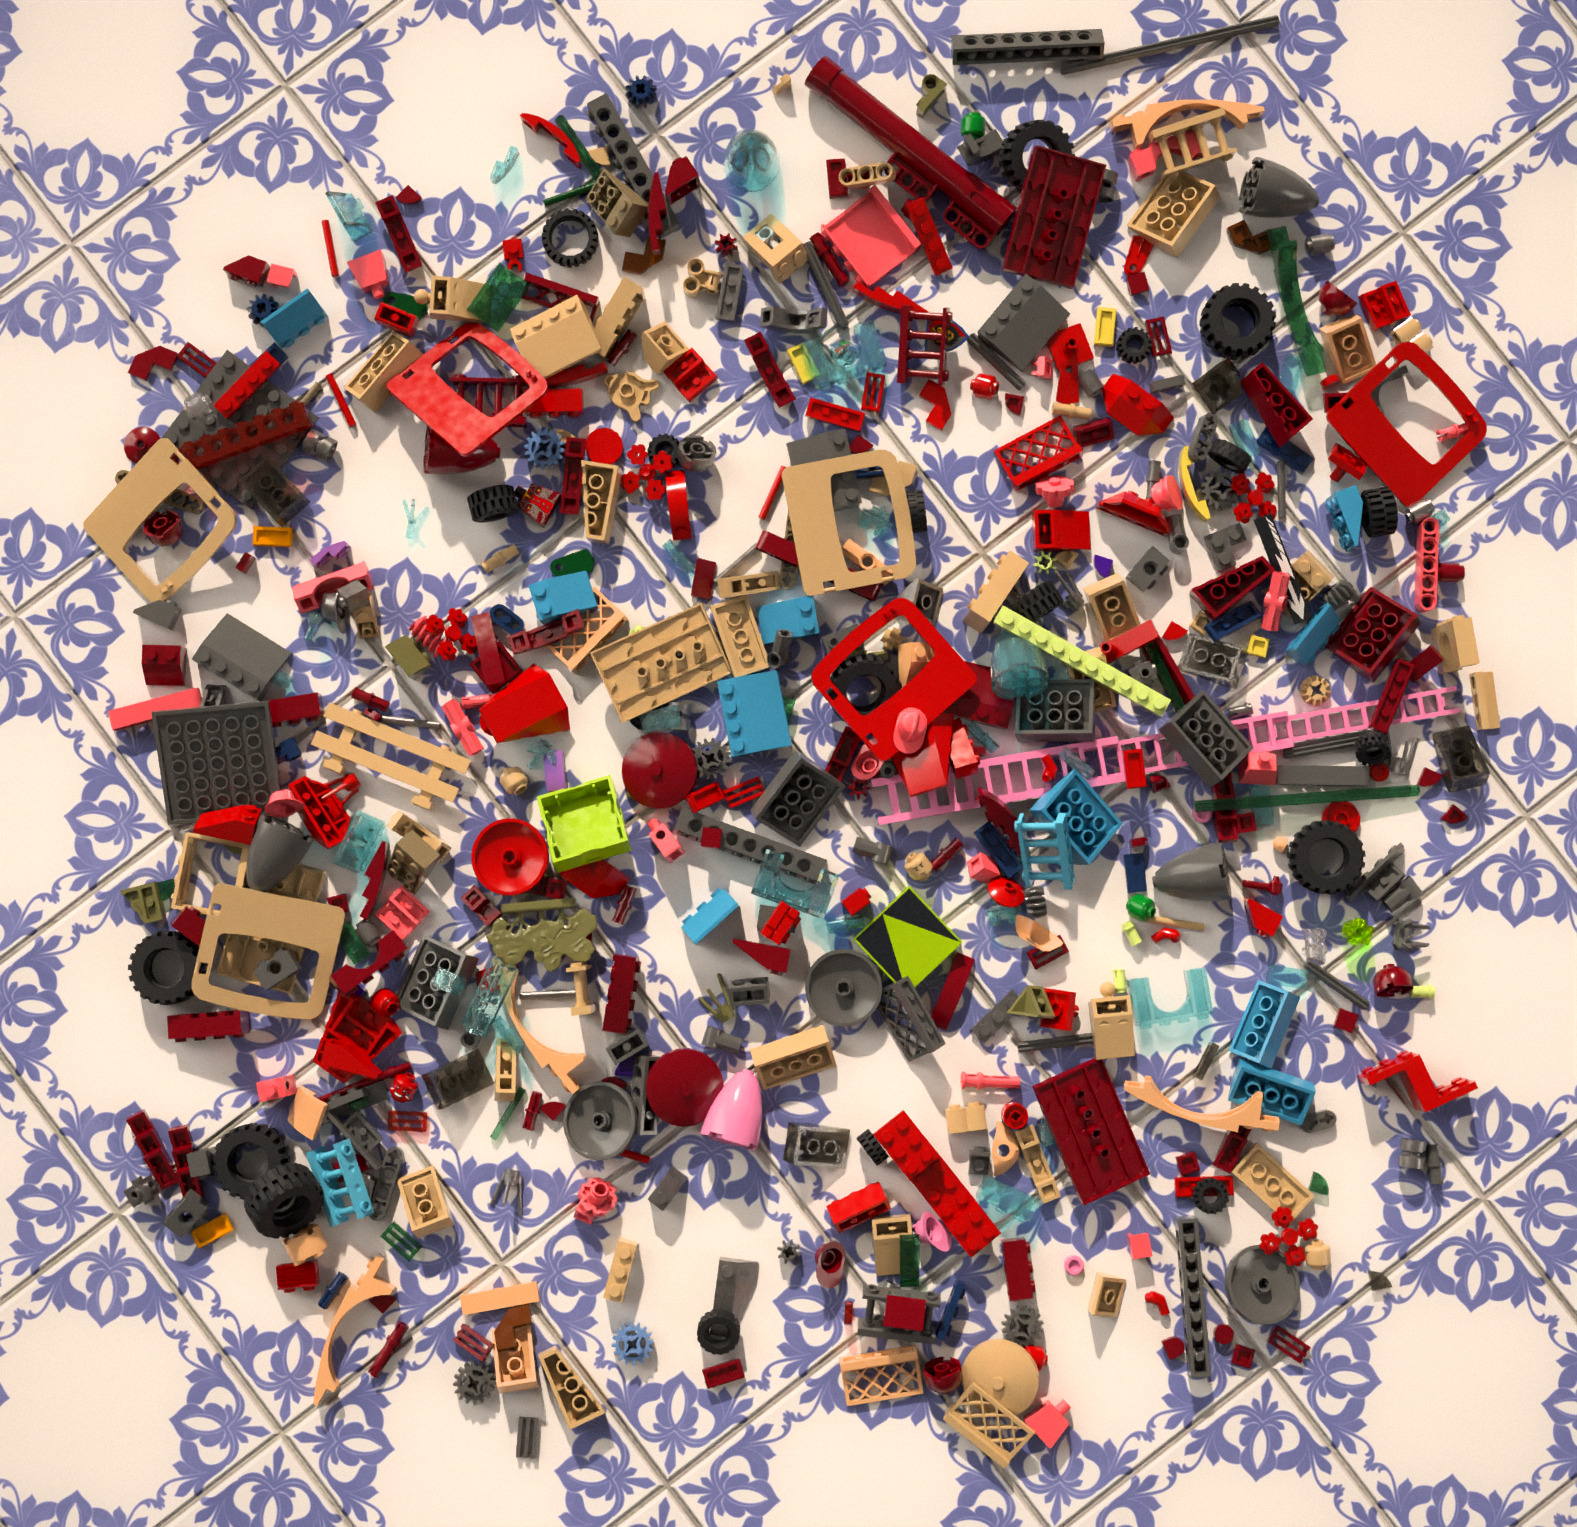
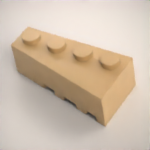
M623 277L611 300L606 305L602 316L597 319L594 325L602 347V351L594 355L605 362L614 349L615 343L619 341L645 300L644 289L626 277Z
M581 460L586 538L590 542L609 545L622 469L617 465Z
M1009 551L1006 556L1004 554L997 562L1000 566L997 570L992 569L987 577L990 581L987 585L982 584L977 592L980 596L977 600L973 598L967 607L970 610L962 622L980 634L985 630L1029 564L1012 551Z
M556 1345L538 1353L540 1362L569 1430L606 1413L604 1407Z

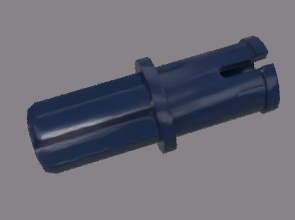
M339 1271L330 1286L327 1285L326 1292L318 1302L322 1309H328L335 1297L340 1295L339 1292L347 1280H349V1277Z

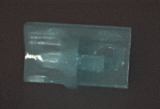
M873 505L871 511L863 508L859 514L861 517L858 526L867 530L872 522L877 525L873 534L880 539L883 538L887 531L889 532L894 524L885 520L890 516V514L884 512L885 505H882L880 509Z
M992 900L993 906L999 905L994 900ZM1000 905L998 908L985 909V915L988 917L991 926L1002 925L1000 915L1007 914L1008 923H1016V915H1020L1019 912L1022 910L1021 906L1008 908Z

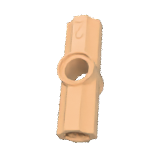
M848 539L842 547L843 555L859 566L862 571L886 566L875 558L872 553H868L851 539ZM870 558L873 564L866 567L862 564V560ZM892 569L881 571L882 578L893 576Z

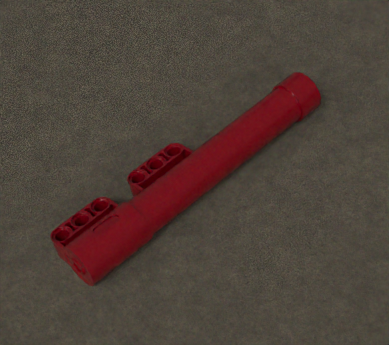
M828 56L822 57L812 68L805 80V86L821 99H826L893 153L886 162L891 166H898V172L893 182L916 200L919 199V190L926 189L928 194L924 198L925 202H928L937 190L942 192L951 200L950 205L943 213V219L946 224L977 249H987L1010 222L1018 208L977 175L968 172L848 76L844 69ZM887 168L884 169L885 174L888 176L889 169ZM906 177L913 178V183L910 186L903 185ZM951 212L957 214V219L953 222L947 220V216ZM965 224L972 226V230L968 234L962 232V227ZM979 236L987 238L986 243L982 246L976 242Z

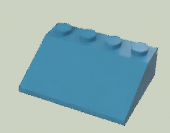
M778 670L717 681L732 757H741L792 746Z
M1073 769L1042 795L1029 810L1039 823H1053V821H1056L1058 813H1066L1072 859L1076 865H1089L1123 824L1076 769ZM1053 830L1047 831L1053 839H1056V832H1053Z

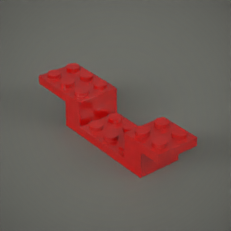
M904 1110L900 1111L873 1133L875 1138L906 1177L914 1184L971 1258L1001 1234L986 1212Z

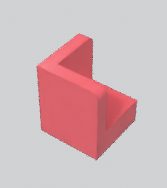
M271 263L267 283L274 288L279 286L289 288L292 277H296L297 273L292 268Z
M981 852L967 862L970 877L982 883L988 884L991 879L1000 875L998 865L992 857Z
M1148 1233L1127 1234L1130 1257L1133 1260L1152 1256Z

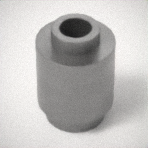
M1322 234L1308 237V241L1305 242L1306 252L1314 256L1334 250L1335 240L1333 235Z
M1091 369L1078 376L1079 383L1088 398H1097L1103 393L1104 385L1097 374Z
M1422 499L1406 508L1404 516L1408 523L1416 525L1432 516L1435 508L1429 499Z
M363 919L356 924L357 929L354 931L364 945L371 948L381 939L380 932L371 920L366 921Z

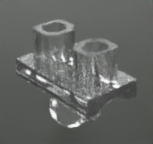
M1316 927L1314 930L1306 929L1304 931L1305 946L1302 948V955L1306 957V960L1317 961L1321 965L1326 963L1325 954L1328 952V947L1324 942V938L1327 936L1325 929Z

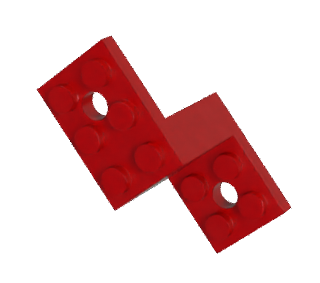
M1407 1050L1396 1054L1397 1057L1392 1060L1388 1058L1380 1061L1379 1066L1372 1068V1066L1361 1070V1074L1357 1075L1360 1083L1372 1085L1398 1073L1414 1109L1422 1112H1428L1478 1089L1475 1081L1467 1078L1462 1079V1077L1451 1080L1450 1085H1440L1435 1088L1420 1054L1407 1052Z

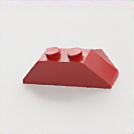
M1113 373L1105 383L1104 389H1102L1106 413L1137 436L1163 434L1174 419L1161 401L1130 379Z
M1124 491L1100 501L1096 506V509L1164 537H1167L1170 533V528L1161 508L1152 499L1146 498L1144 500L1133 491Z
M306 776L288 784V789L293 793L296 800L305 804V808L297 813L312 837H314V840L326 849L344 842L350 822L349 815L335 794L322 800V797L331 792L332 788L321 782L311 780Z
M604 859L560 872L561 877L592 899L619 895L631 879Z

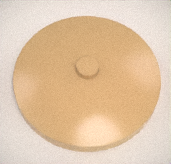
M991 1339L978 1344L969 1352L962 1366L961 1382L964 1391L974 1382L1014 1415L1025 1411L1032 1404L1039 1389V1371L1034 1359L1023 1347L1009 1340ZM972 1390L969 1394L970 1400H980V1394ZM981 1404L974 1405L976 1408L982 1411ZM984 1404L985 1412H996L995 1406Z

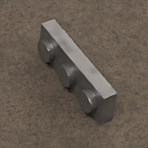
M725 262L716 320L735 322L744 271L743 265Z
M1011 989L970 1030L985 1043L1014 1015L1006 1012L1019 996Z

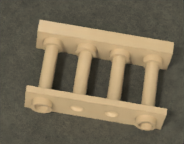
M1224 107L1152 130L1149 133L1150 142L1156 141L1159 143L1167 170L1161 174L1162 179L1166 177L1173 179L1178 177L1181 172L1221 159L1222 162L1233 158V155L1238 151L1237 147L1228 149L1220 124L1222 122L1221 119L1226 115ZM1209 123L1211 126L1213 125L1221 150L1220 153L1210 155L1202 130L1204 128L1203 125ZM1190 129L1195 131L1203 155L1202 159L1196 161L1192 160L1184 135L1185 131ZM1172 135L1177 137L1185 161L1184 165L1177 167L1174 166L1166 141L1167 137Z
M587 961L571 963V967L566 968V972H573L577 1001L575 1006L570 1008L571 1016L591 1014L597 1010L596 1002L592 1003L591 999H589L586 970L592 968V964H587Z

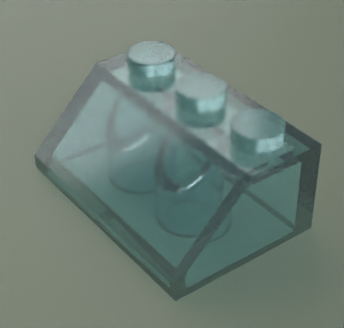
M357 810L332 863L355 873L364 871L368 864L366 859L369 853L372 854L377 846L375 843L377 837H381L385 830V821L367 812Z

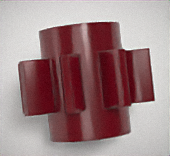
M730 233L727 236L720 234V240H715V245L719 246L716 248V253L721 252L723 258L725 255L733 257V250H738V246L733 245L737 242V239H732ZM729 243V246H727V248H723V245Z
M851 778L850 780L853 784L852 786H847L848 789H852L850 796L853 794L857 795V800H859L862 794L867 797L865 791L871 789V787H866L868 780L862 781L858 779L855 781ZM857 783L859 785L862 783L864 785L862 787L863 792H856L854 784Z

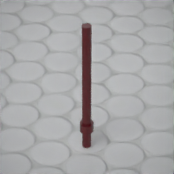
M409 1061L399 1066L393 1065L382 1072V1075L377 1079H363L320 1096L317 1099L326 1103L330 1101L329 1097L339 1093L341 1096L348 1094L347 1090L356 1086L362 1089L389 1077L391 1079L395 1078L400 1073L412 1069L411 1062Z

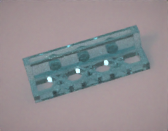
M492 956L461 1022L470 1034L483 1037L488 1036L519 970L516 966L503 963L498 956Z

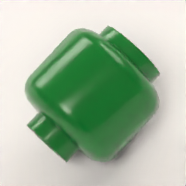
M967 113L961 120V136L964 138L971 133L974 140L985 136V118L980 113Z
M1141 894L1130 897L1126 904L1128 915L1141 922L1148 921L1156 914L1154 901Z

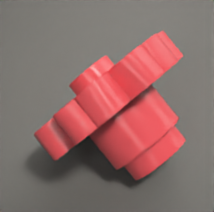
M1045 476L1035 483L1036 494L1042 495L1045 498L1049 507L1057 508L1063 505L1065 497L1070 496L1071 492H1074V482L1072 479H1068L1067 476Z
M600 1177L590 1178L588 1183L581 1185L577 1197L580 1199L579 1207L583 1209L584 1213L592 1212L594 1217L605 1216L607 1211L614 1209L617 1202V1196L614 1195L616 1188L610 1181L603 1182Z

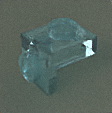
M439 967L431 985L447 993L459 996L464 989L466 978Z

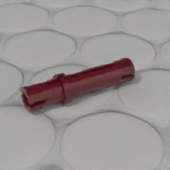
M819 232L812 235L809 240L816 248L818 257L822 258L838 286L845 285L850 280L833 256L831 247L827 246Z
M398 1321L391 1335L387 1336L385 1345L368 1370V1373L373 1377L378 1378L395 1349L401 1345V1340L409 1329L406 1323Z

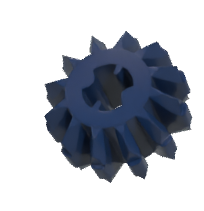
M636 75V81L630 79V85L625 86L627 91L625 96L627 99H630V105L636 103V108H639L640 104H643V107L646 109V103L648 102L652 105L653 98H657V93H655L657 87L652 85V79L647 80L645 75L642 79H639V76Z
M262 294L260 299L258 295H255V302L249 300L252 306L247 307L248 312H251L248 317L253 319L255 325L260 323L264 327L261 321L278 310L279 303L274 301L272 296L267 298L266 294ZM264 308L267 311L264 313L263 311L261 312V309Z

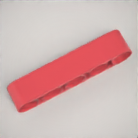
M1427 518L1417 525L1414 606L1421 613L1434 609L1437 603L1439 523L1434 518ZM1425 523L1431 526V532L1425 530ZM1424 542L1430 544V551L1424 548ZM1424 561H1427L1430 564L1429 570L1424 568ZM1423 580L1429 582V589L1423 586ZM1423 599L1428 600V602H1429V607H1428V608H1426V607H1424V606L1422 605V600H1423Z
M188 689L110 710L108 715L112 731L152 722V711L199 707L202 700L200 689Z

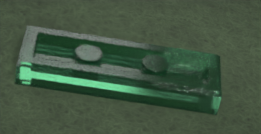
M919 1234L899 1235L900 1287H918L920 1265Z

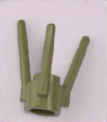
M717 973L727 1005L725 1003L720 1004L709 988L706 991L717 1008L714 1010L701 997H698V1000L715 1016L716 1020L720 1019L724 1023L735 1015L732 1011L735 1008L734 1006L730 1007V999L721 974Z

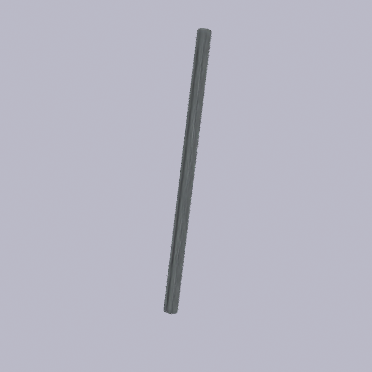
M1278 15L1194 33L1106 53L1103 55V59H1081L1062 63L1060 71L1062 75L1277 27L1280 21Z

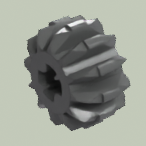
M1342 579L1327 589L1321 599L1324 601V604L1329 603L1334 610H1337L1354 596L1356 590L1350 582Z
M1042 886L1026 888L1024 892L1028 916L1030 918L1046 916L1047 907L1044 888Z

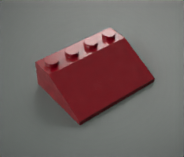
M1370 587L1340 624L1339 629L1329 638L1328 643L1324 647L1357 673L1374 683L1421 623L1418 614Z
M965 661L976 674L977 681L942 713L953 714L954 718H961L962 720L1007 730L1019 674Z

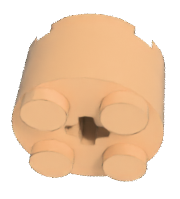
M313 1223L309 1224L308 1227L302 1228L293 1237L282 1239L289 1258L295 1266L304 1263L305 1259L311 1256L313 1258L324 1254L323 1250L328 1245L318 1223L315 1226Z

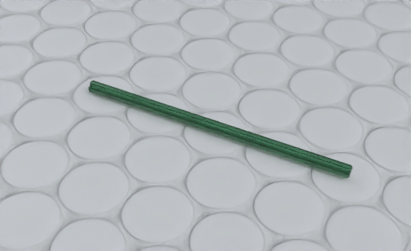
M1419 785L1200 800L1195 801L1194 810L1195 812L1410 797L1418 796L1420 787Z

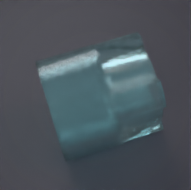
M1446 510L1438 511L1431 517L1437 520L1439 527L1444 526L1450 521ZM1439 515L1444 517V521L1439 519Z
M279 670L273 680V684L289 689L294 678Z

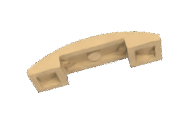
M1033 1124L1015 1131L1019 1146L1042 1203L1044 1204L1061 1197Z

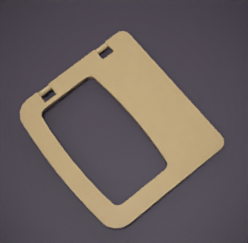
M161 438L85 519L83 527L150 602L157 600L165 602L179 591L217 552L235 529L237 518L228 503L218 495V492L189 460L179 452V449L169 439ZM174 454L181 460L178 465L172 459ZM184 483H187L217 515L218 522L193 554L166 580L156 585L127 554L125 547L144 521L175 490ZM214 498L221 504L218 509L211 502Z
M869 451L789 466L782 471V481L801 581L806 595L814 596L903 579L914 572L916 555L910 511L898 462L890 451ZM879 466L883 470L894 511L899 545V562L894 565L850 572L843 556L835 521L831 493V476L838 473ZM892 569L893 576L882 578L881 571ZM834 580L835 587L824 589L823 582Z
M223 883L216 884L212 890L192 978V991L194 995L207 1002L258 1014L307 1020L316 1018L324 1008L330 983L329 977L332 974L344 922V910L338 906ZM214 904L221 905L219 915L212 914ZM226 933L255 936L317 951L319 959L309 1000L307 1002L273 1000L237 993L211 985L209 983V976L219 935ZM201 962L208 964L206 974L199 973Z

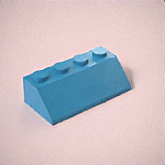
M1257 980L1229 1051L1271 1069L1300 997L1279 987Z
M1239 1058L1232 1076L1228 1101L1242 1105L1256 1091L1262 1092L1261 1112L1302 1126L1316 1091L1313 1082Z

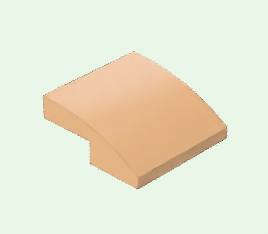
M300 1085L287 1120L301 1134L314 1140L318 1136L328 1104L317 1099L316 1093Z

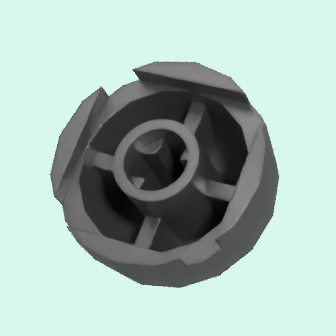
M698 435L684 437L678 446V460L682 467L691 472H703L711 467L716 456V447L713 442L709 440L708 443L703 440L704 437Z

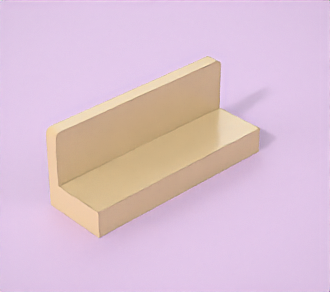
M1481 671L1469 674L1476 730L1500 728L1493 672Z

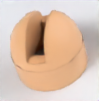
M1285 837L1275 838L1273 841L1274 849L1283 853L1288 839Z

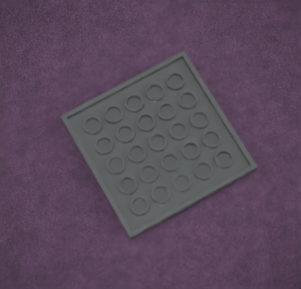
M226 350L162 438L169 439L197 470L248 508L253 509L319 420V417L267 380L229 420L226 419L213 405L250 368L248 364L229 350Z
M269 701L156 710L151 712L168 825L197 823L200 815L203 813L240 805H254L262 809L261 813L266 814L265 806L268 804L272 793L281 790Z

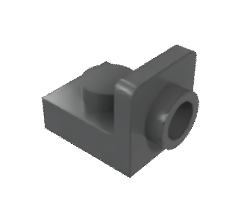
M975 1147L974 1150H970L969 1174L988 1175L990 1152L986 1151V1147Z

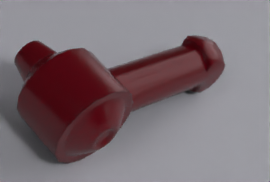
M1274 876L1273 880L1268 883L1250 880L1242 881V887L1265 890L1271 895L1282 894L1283 884L1280 882L1279 876Z

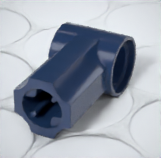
M294 737L284 740L276 747L278 765L302 756Z

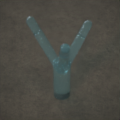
M404 499L402 502L408 519L405 538L413 539L415 524L429 510V507H425L414 519L415 499L411 500L410 512Z

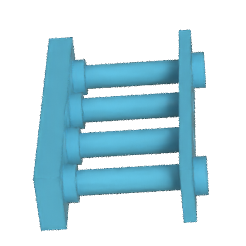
M1020 813L1018 821H1015L1014 829L1019 837L1023 864L1022 881L1025 882L1026 888L1032 886L1033 880H1060L1064 884V890H1072L1075 882V873L1066 813H1058L1057 819L1053 823H1025L1024 813ZM1053 830L1057 835L1056 839H1028L1027 831ZM1029 847H1056V849H1059L1058 856H1030ZM1032 864H1058V866H1061V871L1033 872Z
M350 1138L333 1144L334 1150L327 1152L325 1146L306 1153L311 1171L324 1191L323 1207L330 1227L348 1221V1215L356 1213L357 1219H361L374 1213ZM337 1157L340 1169L333 1170L329 1159ZM343 1176L347 1187L339 1189L336 1178ZM350 1195L353 1206L345 1208L342 1196Z

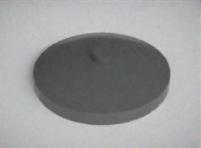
M837 949L822 955L811 966L805 982L806 998L812 1011L826 1023L839 1027L854 1026L868 1019L877 1009L883 992L882 978L876 965L866 955L851 949Z
M592 1082L586 1084L571 1096L565 1107L563 1128L566 1139L570 1146L585 1158L608 1160L617 1157L629 1147L637 1131L638 1115L635 1104L623 1088L613 1083Z
M1253 1245L1240 1250L1230 1260L1225 1273V1291L1231 1306L1242 1318L1255 1324L1266 1325L1280 1322L1291 1314L1299 1299L1300 1281L1295 1266L1286 1264V1257L1282 1251H1273L1271 1255H1267L1259 1245Z

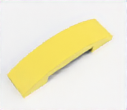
M1185 446L1181 450L1178 465L1181 489L1192 511L1199 519L1206 522L1211 518L1205 500L1197 501L1187 469L1194 463L1188 457L1189 447Z

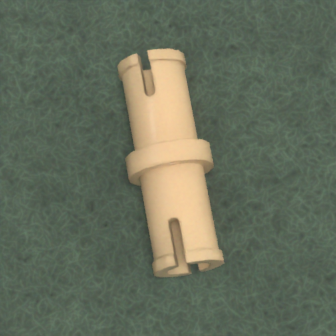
M1053 402L1051 414L1068 416L1070 419L1075 417L1089 420L1091 408L1075 406L1073 403L1068 405Z
M512 544L501 552H495L493 557L482 562L481 565L488 574L498 566H504L505 562L520 553L516 546Z

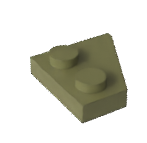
M158 882L120 890L122 896H126L131 903L130 906L134 911L138 912L139 917L145 924L166 919Z

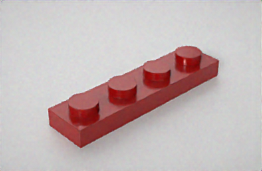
M924 197L906 204V209L934 275L937 276L952 269V264Z
M265 351L213 406L229 420L275 373L281 364L269 352Z

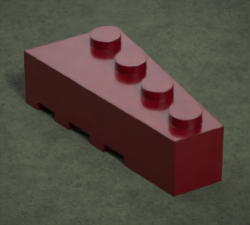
M1263 362L1240 382L1279 448L1313 420L1311 415Z
M1261 556L1241 565L1239 568L1228 571L1215 579L1190 589L1189 595L1213 621L1223 616L1269 579L1275 569Z
M613 954L612 961H614V965L610 974L611 984L608 988V1004H606L602 1031L626 1034L627 1030H631L632 1019L629 1018L630 1011H634L635 1000L632 999L633 992H637L638 980H635L636 972L640 973L641 961H638L639 957Z
M231 1010L167 1016L168 1039H175V1042H186L187 1038L201 1041L206 1040V1037L213 1036V1039H225V1035H233V1038L245 1037V1033L250 1032L249 1012Z

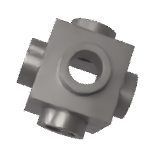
M1143 659L1132 664L1134 668L1126 671L1128 676L1147 687L1154 684L1153 680L1158 678L1156 675L1158 670L1155 664H1151L1150 661L1144 662Z
M151 1175L144 1179L142 1176L131 1181L132 1186L123 1191L133 1208L141 1203L147 1205L155 1200L154 1195L160 1192Z

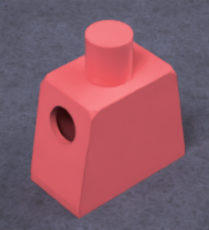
M381 249L347 262L364 293L372 291L374 299H380L385 296L382 287L389 284L385 257Z
M1268 751L1248 753L1238 766L1239 783L1276 785V754L1269 753Z
M656 818L647 823L651 830L648 835L669 863H672L685 853V850L665 823L660 824Z
M294 1074L256 1083L260 1102L297 1093Z
M1064 1399L1056 1406L1050 1400H1047L1024 1415L1023 1419L1051 1449L1069 1425L1064 1415L1071 1409V1406Z

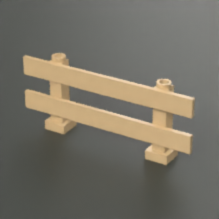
M329 702L323 717L345 726L339 739L316 731L311 745L332 753L330 761L325 759L322 765L324 768L343 775L346 768L342 765L345 759L420 789L419 797L414 795L412 799L414 805L432 811L434 804L431 802L433 795L454 803L459 788L440 781L445 767H448L466 775L472 760L451 752L452 748L441 745V747L435 746L364 717V713L359 710L353 709V711ZM357 731L433 761L428 775L352 745Z

